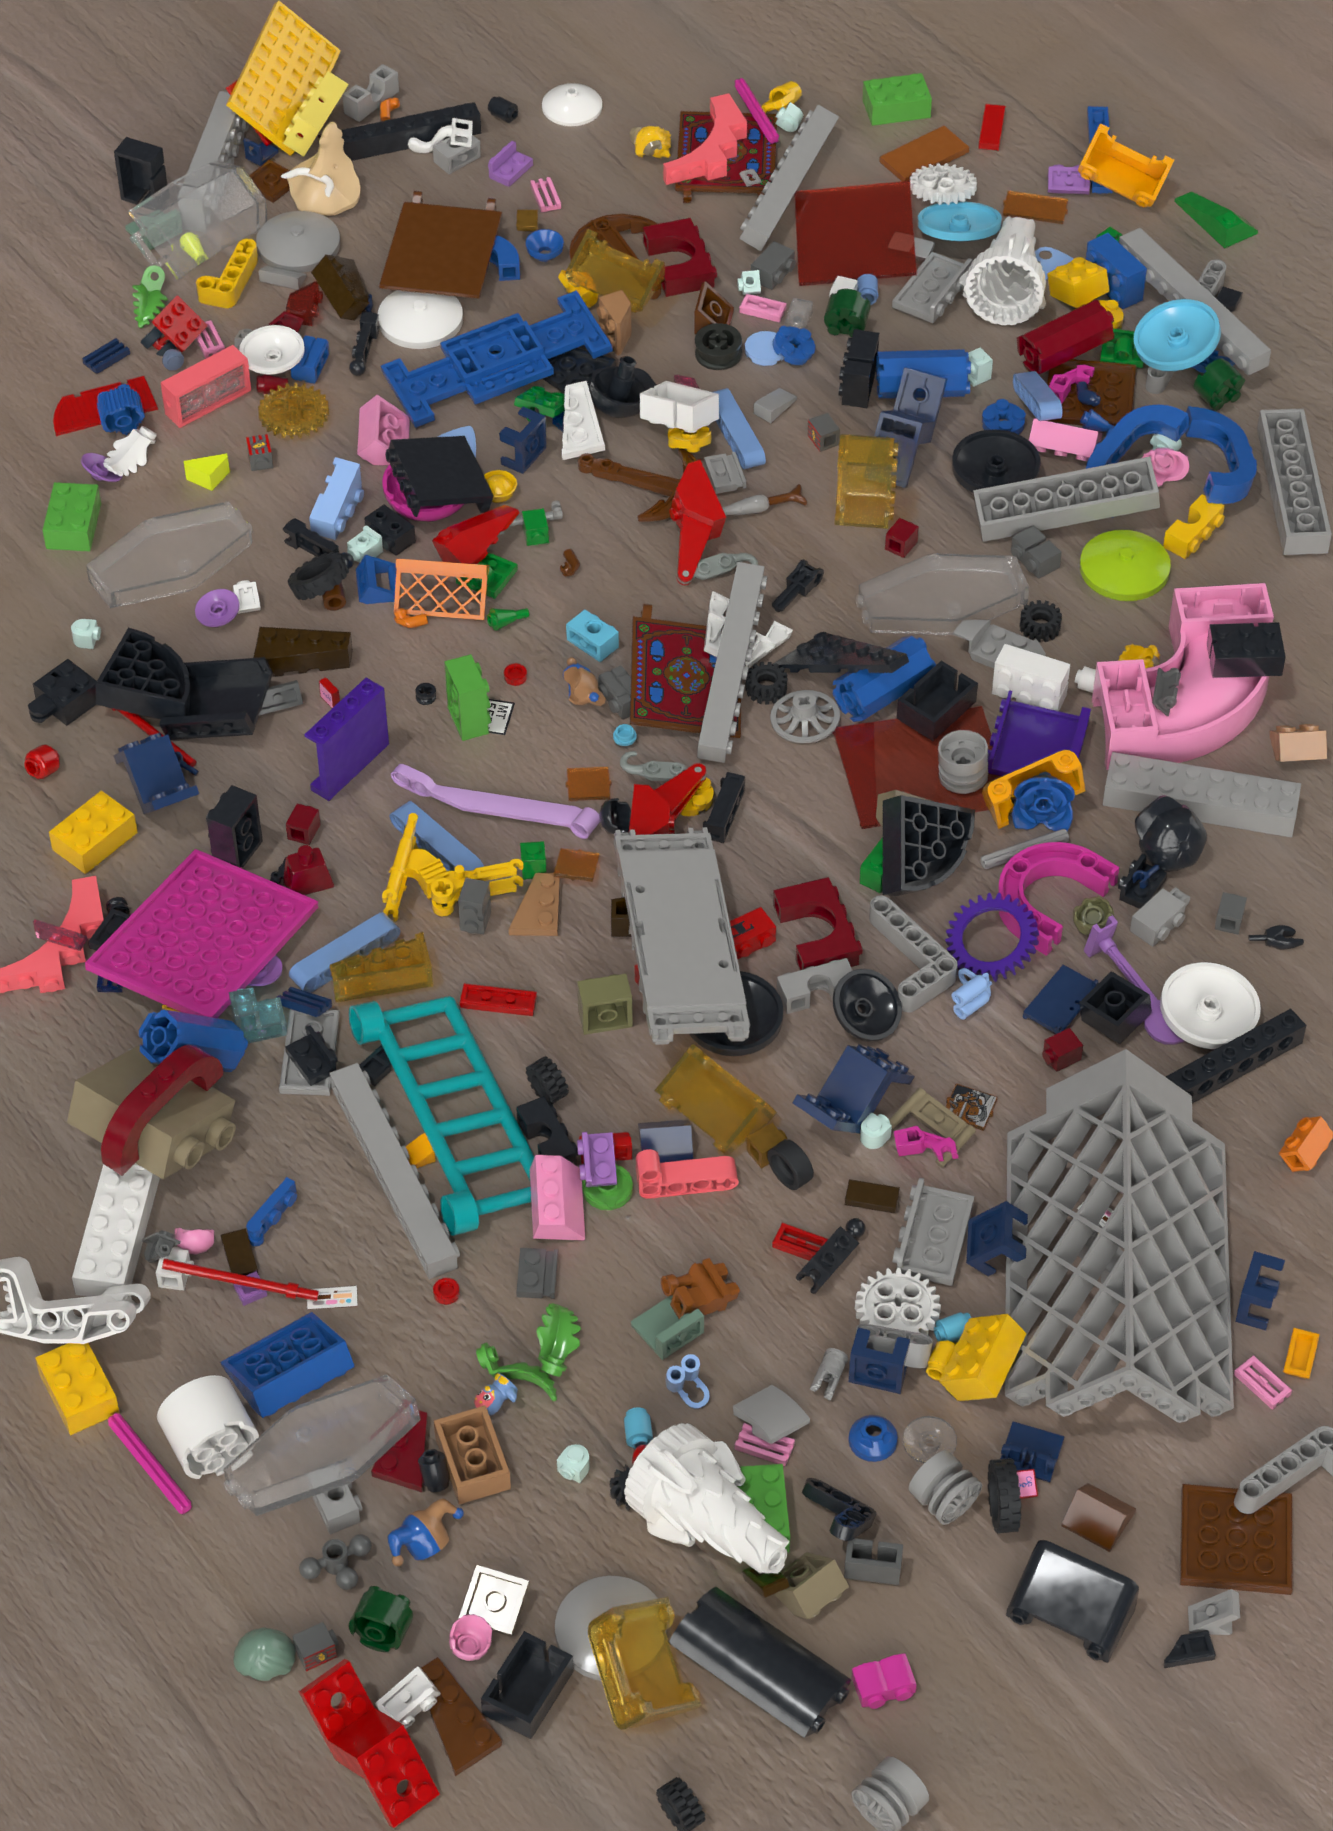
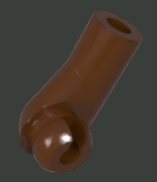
M567 549L563 553L567 562H564V567L560 566V571L564 576L570 577L578 570L580 562L574 551Z

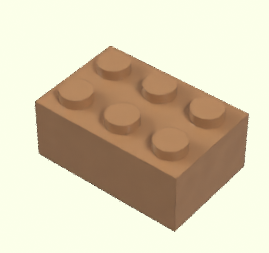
M486 1406L434 1420L435 1439L440 1452L445 1454L450 1481L458 1504L511 1489L510 1472Z

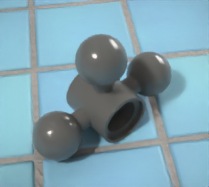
M363 1534L354 1536L347 1547L341 1540H329L323 1545V1557L318 1560L313 1557L305 1558L300 1563L299 1572L303 1578L312 1580L319 1576L322 1568H325L328 1573L336 1575L337 1585L341 1589L350 1590L357 1585L358 1575L354 1569L348 1568V1556L352 1554L359 1557L367 1555L371 1550V1541ZM334 1555H339V1556H340V1557L337 1558V1559H332V1558H330V1557H332V1556H334Z

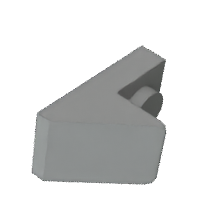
M1230 1589L1188 1606L1189 1632L1195 1633L1208 1630L1209 1634L1231 1635L1232 1621L1240 1618L1239 1593Z

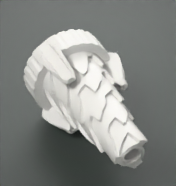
M1008 216L1004 220L996 240L993 239L990 248L986 249L985 252H981L972 261L969 270L960 277L959 283L964 286L963 296L967 298L969 306L982 319L993 324L1016 325L1017 323H1022L1034 317V314L1039 309H1044L1046 306L1044 297L1046 287L1045 272L1042 270V265L1035 258L1034 247L1036 238L1034 237L1035 222L1033 219L1011 218Z
M688 1423L671 1426L650 1441L630 1469L625 1483L626 1488L624 1489L625 1500L628 1505L647 1520L648 1532L659 1538L683 1544L687 1547H691L695 1543V1538L701 1543L705 1540L719 1552L733 1557L739 1563L742 1561L746 1562L759 1573L778 1574L785 1566L784 1562L787 1557L785 1547L790 1541L764 1520L765 1517L749 1502L751 1498L737 1487L742 1486L746 1478L742 1474L739 1464L728 1446L723 1441L713 1442Z

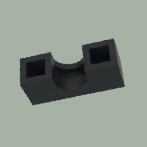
M542 1096L516 1107L517 1122L527 1140L539 1136L548 1138L547 1141L538 1144V1155L562 1156L577 1166V1145L574 1141L570 1142L567 1128L563 1122L559 1123L553 1104L549 1105L546 1098Z

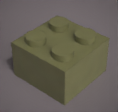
M627 974L577 981L578 1013L584 1035L633 1027L632 994Z

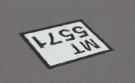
M489 699L490 708L487 709L491 717V724H488L489 733L505 735L515 703Z

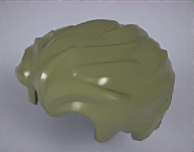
M1101 896L1085 898L1081 905L1073 909L1074 924L1084 935H1089L1092 926L1095 924L1100 929L1104 928L1108 917L1112 915L1114 917V911L1109 901Z

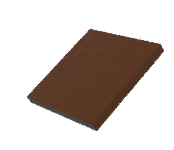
M1071 359L1049 370L1048 386L1054 375L1067 373L1077 368V365L1094 367V375L1090 376V382L1087 386L1088 390L1100 396L1101 401L1095 407L1079 402L1077 384L1075 382L1071 384L1069 394L1064 402L1061 403L1062 418L1046 421L1082 426L1083 424L1080 423L1082 415L1085 411L1089 412L1092 409L1109 424L1116 426L1125 415L1132 411L1136 365Z
M1182 1484L1180 1585L1291 1595L1292 1493H1281L1254 1513L1245 1514L1237 1510L1234 1505V1499L1238 1491L1237 1488Z

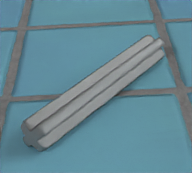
M1061 829L981 856L980 863L984 869H989L1007 863L1014 855L1030 846L1048 842L1066 843L1069 841V834L1066 829Z

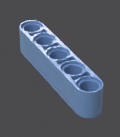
M1036 371L1013 374V386L1016 394L1038 421L1062 418L1060 399Z
M725 388L714 391L713 393L719 394V419L715 421L731 450L736 453L742 469L745 470L765 464L764 450L730 390Z
M408 801L390 814L389 817L392 824L402 834L404 833L409 814L416 813L418 815L414 834L419 849L430 852L437 859L440 858L446 871H455L457 865H462L464 871H472L476 868L484 867L481 860L412 801Z
M378 913L296 963L290 969L289 977L301 990L311 993L393 943L399 937L401 930L385 913Z

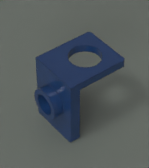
M247 138L243 140L245 158L259 166H262L278 153V148L270 144L266 147L263 141L258 145Z

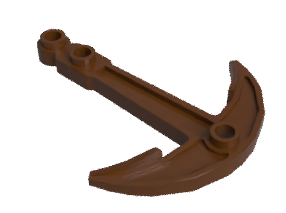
M613 214L591 220L577 231L570 244L571 262H575L580 255L588 251V244L601 240L630 272L631 278L640 289L645 290V295L649 299L654 300L661 295V283L655 280L653 273L645 264L641 263L619 233L629 229L632 234L643 232V227L658 223L642 216Z
M680 448L678 452L682 459L684 473L688 463L697 460L687 450ZM589 453L582 454L578 459V469L582 473H592L593 476L620 481L669 496L666 502L660 499L650 509L637 516L638 521L649 522L670 518L669 509H671L672 499L681 479L622 466L620 463L613 462L610 459H595Z

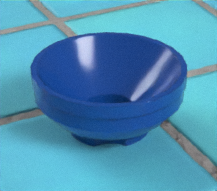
M540 229L532 232L526 238L527 252L539 261L546 262L552 260L563 251V237L556 231ZM546 250V251H549V252H551V253L542 254V253H540V252Z
M867 1415L859 1418L852 1425L848 1441L852 1452L856 1456L866 1461L877 1462L887 1459L894 1453L898 1437L894 1425L889 1420L878 1415ZM874 1425L878 1426L882 1432L878 1436H870L867 1434L866 1429Z

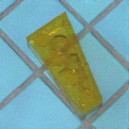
M423 932L415 934L414 939L406 942L404 939L395 941V945L383 950L381 947L372 949L369 955L362 957L358 954L330 964L331 983L336 1003L433 987L432 967Z

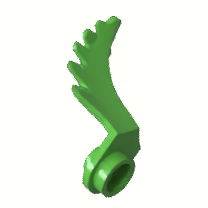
M151 265L145 269L140 285L132 286L138 291L132 295L139 299V301L133 302V305L138 307L134 309V313L138 315L135 317V320L138 322L139 328H142L145 324L149 325L148 319L154 320L155 316L153 313H160L157 306L165 307L161 300H168L160 292L165 279V273L162 268L156 265ZM151 273H158V278L152 280L150 277Z
M551 1303L546 1307L548 1315L542 1314V1321L545 1326L537 1328V1336L541 1347L538 1359L542 1363V1371L561 1377L562 1372L567 1369V1366L564 1364L565 1358L580 1345V1340L573 1335L578 1333L581 1327L572 1324L578 1320L577 1316H573V1311L561 1305Z
M483 1343L480 1348L476 1349V1355L483 1369L488 1368L490 1375L494 1378L497 1373H500L507 1379H521L540 1386L548 1394L552 1402L557 1400L556 1389L553 1387L554 1381L548 1378L550 1377L548 1373L540 1372V1366H528L526 1362L498 1366L497 1361L499 1357L494 1346Z

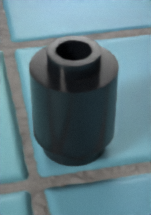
M493 97L488 103V111L491 115L507 123L512 122L518 116V106L507 99Z
M436 1449L425 1451L418 1459L424 1486L430 1492L445 1490L449 1486L448 1481L450 1480L445 1454Z

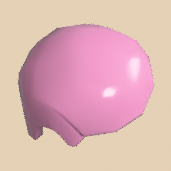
M176 1228L175 1239L181 1241L177 1247L189 1250V1254L192 1255L204 1253L213 1246L214 1230H184Z
M475 1614L460 1617L453 1624L449 1634V1645L453 1654L466 1661L479 1660L488 1652L491 1645V1626L484 1618Z

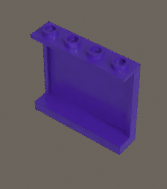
M367 677L304 734L306 738L315 742L317 747L320 776L310 784L311 791L327 801H330L389 745L384 687Z
M1009 690L1007 699L1002 698L999 712L1002 713V716L997 715L994 729L998 731L997 733L993 732L991 736L990 746L993 748L992 750L988 749V774L1002 777L1063 750L1074 752L1079 759L1089 723L1090 708L1082 707L1080 716L1011 701L1012 691Z

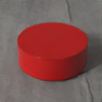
M510 664L504 669V680L512 686L522 685L527 680V670L521 664Z
M442 1278L436 1281L433 1286L435 1300L443 1305H449L457 1301L460 1295L458 1283L452 1278Z

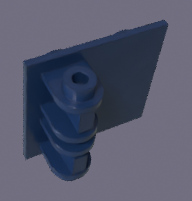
M1013 1421L1006 1443L1003 1444L1000 1459L1012 1458L1017 1471L1034 1469L1035 1478L1050 1482L1065 1436Z

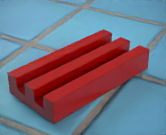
M782 1223L772 1242V1248L809 1261L820 1247L806 1243V1241L822 1247L828 1239ZM783 1233H786V1234H788V1235L797 1237V1239L792 1238V1237H789V1236H786V1235H784Z

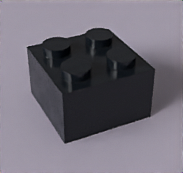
M1112 971L1079 1002L1081 1020L1118 1044H1121L1152 1013L1150 994Z

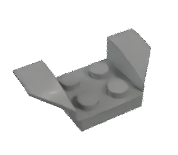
M963 620L953 632L954 635L969 641V654L972 660L993 669L1004 644L1046 656L1037 639L1031 640L994 624L990 625L991 620Z

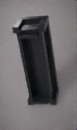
M727 772L726 777L721 778V789L709 819L703 821V827H707L711 840L720 843L725 842L745 793V776Z

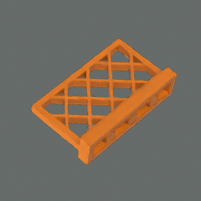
M396 559L394 611L400 608V599L408 594L415 604L408 610L405 609L406 614L419 615L425 613L426 616L485 620L489 565ZM402 573H411L417 580L408 589L401 583ZM416 574H424V575L421 576L420 578H418ZM427 575H433L439 581L430 591L421 581ZM438 575L446 577L443 580H441L438 577ZM451 576L456 577L461 582V585L453 592L444 584ZM460 577H467L468 579L464 582ZM473 578L482 579V588L474 594L466 584ZM418 583L427 592L419 601L409 592ZM440 585L450 594L441 603L432 594ZM462 587H465L472 597L462 605L454 594ZM480 593H481V601H480V600L478 599V597H477ZM429 595L437 604L432 611H426L420 605ZM451 597L460 606L454 613H448L442 606ZM475 599L480 605V615L470 614L465 606ZM416 606H418V607L420 608V610H413V609H414ZM438 608H441L443 612H435V611H436ZM463 609V611L466 614H460L458 612H460Z

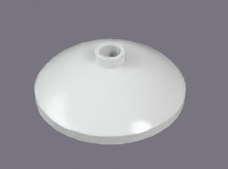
M577 83L562 84L546 93L542 100V110L544 115L556 124L580 126L592 122L600 115L602 99L595 90L586 85Z
M280 325L264 326L250 332L243 339L239 351L248 358L250 370L269 375L279 374L293 368L300 362L305 350L300 334L289 327Z

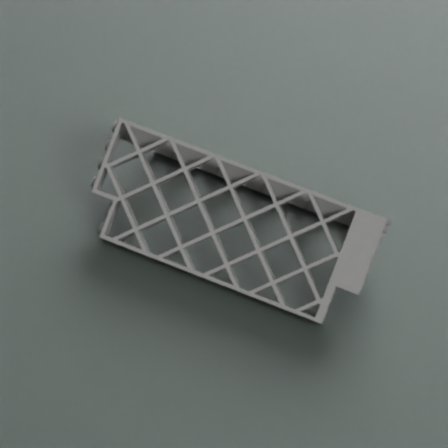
M1125 1049L1046 1088V1114L1007 1133V1201L1028 1214V1224L1042 1202L1046 1201L1048 1204L1029 1234L1028 1224L1023 1225L1013 1218L1012 1238L1023 1244L1027 1250L1026 1258L1019 1262H1015L1006 1256V1314H1009L1028 1334L1042 1310L1045 1309L1048 1313L1028 1345L1026 1334L1005 1379V1396L1022 1407L1046 1397V1406L1064 1417L1128 1390L1178 1423L1186 1422L1200 1415V1409L1212 1417L1219 1416L1226 1411L1234 1409L1225 1144L1192 1121V1096ZM1106 1113V1114L1104 1115V1117H1103L1102 1120H1099V1119L1096 1118V1117H1098V1116H1100V1115ZM1093 1124L1097 1126L1077 1159L1073 1158V1154ZM1056 1137L1052 1145L1047 1143L1048 1140ZM1117 1139L1122 1140L1123 1142L1103 1173L1097 1172ZM1044 1148L1047 1149V1153L1028 1181L1029 1170ZM1068 1162L1071 1163L1072 1167L1052 1198L1047 1196ZM1092 1178L1098 1179L1078 1212L1072 1211ZM1118 1192L1122 1193L1123 1197L1103 1228L1097 1226ZM1069 1215L1073 1218L1052 1252L1047 1250L1048 1246ZM1092 1232H1097L1098 1236L1077 1268L1072 1265ZM1120 1246L1125 1250L1104 1283L1101 1284L1097 1280ZM1043 1254L1048 1256L1047 1260L1027 1289V1279ZM1067 1271H1072L1073 1275L1053 1306H1048L1047 1302ZM1094 1286L1099 1288V1291L1077 1324L1074 1323L1072 1319ZM1121 1302L1125 1305V1308L1104 1341L1097 1337ZM1069 1325L1074 1330L1051 1364L1047 1361V1358ZM1095 1342L1100 1347L1077 1381L1072 1376ZM1120 1359L1126 1362L1125 1367L1113 1372ZM1043 1365L1048 1368L1045 1374L1036 1377ZM1068 1382L1074 1386L1073 1390L1068 1391Z

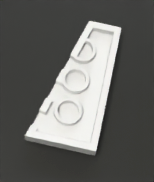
M587 381L566 385L562 459L566 460L579 457L585 453L592 454L604 451L605 444Z

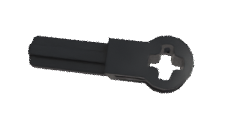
M805 559L801 560L794 571L787 577V588L773 601L772 607L775 611L782 612L798 594L806 596L814 587L819 585L823 578L824 570L820 567L815 568L809 565Z

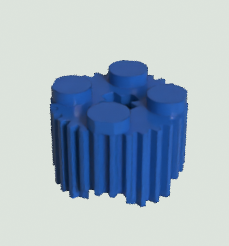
M122 384L118 388H114V390L110 389L109 392L99 393L97 408L105 432L115 431L117 433L120 431V433L128 435L133 429H137L139 423H142L141 420H144L145 415L140 396L137 394V391L131 390L129 385Z

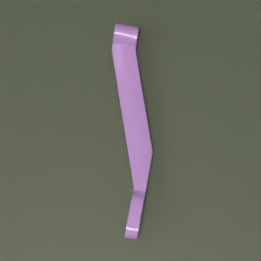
M399 764L391 773L392 780L400 787L422 797L431 796L463 811L571 828V831L581 839L588 838L600 823L599 814L589 807L580 809L570 805L436 785L428 775L404 764Z

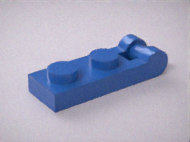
M286 1177L248 1221L246 1228L252 1246L263 1244L264 1234L272 1225H276L279 1222L282 1213L287 1207H291L297 1199L295 1181Z

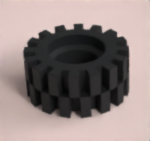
M1037 600V604L1034 601H1031L1029 605L1026 604L1024 609L1021 610L1020 631L1021 633L1023 632V636H1029L1031 640L1036 638L1038 642H1041V639H1044V642H1048L1049 638L1051 640L1055 639V635L1058 636L1061 629L1062 613H1060L1059 607L1055 608L1056 605L1054 603L1049 605V601L1046 600L1044 604L1041 603V600ZM1043 619L1046 620L1047 623H1037L1033 620Z
M769 661L768 665H764V662H760V666L754 664L753 669H748L746 680L748 697L751 696L752 701L757 699L759 704L762 701H765V705H769V701L775 704L777 699L782 698L787 693V672H785L783 667L779 668L777 663L772 666V662ZM761 681H771V682H773L774 684H772V685H762V684H760L759 682H761Z
M542 1057L526 1067L527 1071L525 1072L528 1076L527 1080L531 1082V1088H534L536 1096L539 1095V1098L544 1096L549 1105L568 1095L569 1090L567 1089L568 1084L565 1083L566 1079L562 1077L561 1070L557 1069L556 1063H553L550 1058Z
M675 1777L656 1790L657 1800L662 1805L660 1807L666 1812V1817L671 1820L672 1825L676 1826L678 1831H692L706 1820L705 1813L702 1811L703 1807L698 1803L697 1796L693 1795L692 1789L688 1788L687 1783L682 1781L681 1778Z

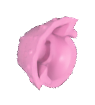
M1156 448L1145 453L1142 457L1151 458L1158 487L1163 485L1165 481L1183 479L1190 468L1188 456L1170 448Z

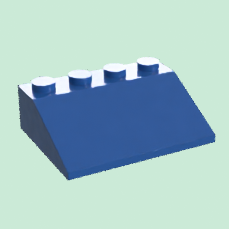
M313 1312L220 1362L248 1404L262 1418L276 1413L278 1409L289 1403L298 1401L301 1396L321 1388L326 1382L335 1377L343 1376L348 1370L355 1367L346 1341Z

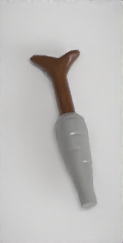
M798 484L789 493L771 497L755 495L722 508L725 515H745L766 511L771 505L789 501L807 505V500L801 495L802 486Z

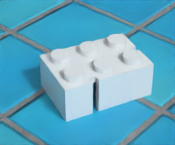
M665 381L654 386V388L640 393V418L649 420L653 424L661 423L667 425L668 428L684 429L687 433H694L698 429L708 426L713 421L719 419V394Z
M1004 644L995 661L992 694L1007 699L1008 692L1011 690V700L1016 698V702L1059 711L1067 696L1070 664Z

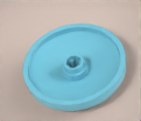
M958 201V204L950 202V205H947L946 202L941 205L934 204L924 208L918 215V227L923 233L934 238L950 241H972L990 237L1001 229L1002 216L996 209L974 202Z
M1179 299L1163 303L1150 310L1138 323L1134 332L1136 352L1146 365L1157 370L1179 371L1193 367L1209 357L1217 347L1221 337L1219 319L1211 307L1200 301Z

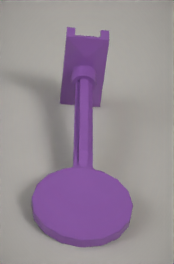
M1112 915L1108 917L1104 928L1100 929L1097 924L1093 925L1084 948L1086 955L1090 958L1101 951L1108 954L1130 983L1150 994L1152 1013L1144 1020V1027L1155 1041L1169 1045L1183 1042L1184 1040L1177 1036L1166 1024L1161 1013L1160 1000L1154 996L1116 948L1117 945L1112 940L1118 924L1117 920Z

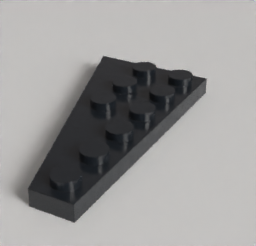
M575 348L549 358L548 361L553 367L554 374L542 379L564 394L566 385L587 381L591 395L590 385L593 372L597 369L616 366V361L603 355L593 359L588 351Z
M820 632L814 635V638L807 643L799 644L794 651L775 663L779 664V668L790 669L791 673H798L803 669H809L810 673H839L841 669H848L849 673H857L863 669H868L869 673H893L909 663V659L906 653L848 639L839 635Z

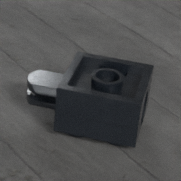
M66 659L33 683L35 700L28 704L30 718L36 723H43L53 715L68 726L96 705L97 680L72 661Z

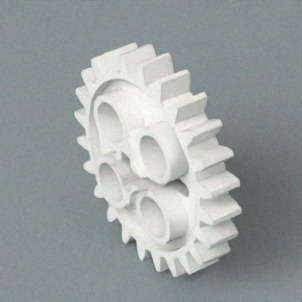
M937 163V166L929 164V168L922 166V170L916 169V172H912V176H910V190L913 195L917 194V198L923 197V201L931 200V204L935 201L939 205L943 202H946L947 205H950V202L958 204V200L965 202V198L971 199V195H975L977 178L974 177V173H970V170L963 171V167L956 168L955 164L951 167L948 166V163L944 166H941L939 163Z
M887 1268L886 1275L883 1276L877 1271L876 1280L869 1276L867 1284H861V1290L857 1291L855 1301L856 1319H860V1324H871L928 1335L929 1330L934 1331L935 1322L939 1320L941 1304H939L940 1296L935 1295V1286L929 1287V1279L920 1281V1273L913 1277L911 1276V1269L902 1274L901 1269L897 1268L896 1273L892 1274L891 1270Z

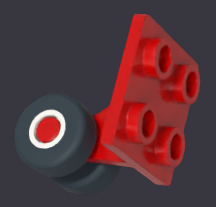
M177 295L154 318L152 323L155 327L140 342L146 349L153 346L159 350L156 353L159 356H163L167 350H176V348L184 352L204 331L207 324Z

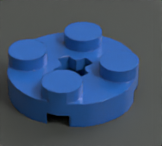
M781 326L772 342L775 353L777 355L780 353L785 357L784 361L794 365L805 364L812 358L816 348L809 330L791 326Z
M999 399L996 403L984 409L982 413L983 429L1006 430L1020 434L1024 430L1026 413L1017 405L1009 403L1005 399Z

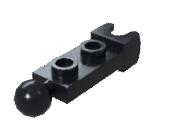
M363 312L361 315L360 331L357 332L356 337L357 346H353L352 358L355 360L351 361L349 365L350 372L355 376H361L365 373L372 341L378 338L380 326H377L379 314Z
M296 518L290 520L283 527V531L290 536L284 542L296 550L300 547L318 557L324 553L339 552V546L336 543L307 529L306 524ZM341 553L349 569L352 568L354 564L353 556L350 553Z
M852 1218L847 1222L845 1229L840 1226L796 1275V1280L801 1281L804 1277L812 1278L814 1285L810 1291L812 1294H815L859 1245L855 1238L864 1235L866 1230L865 1223L859 1218Z

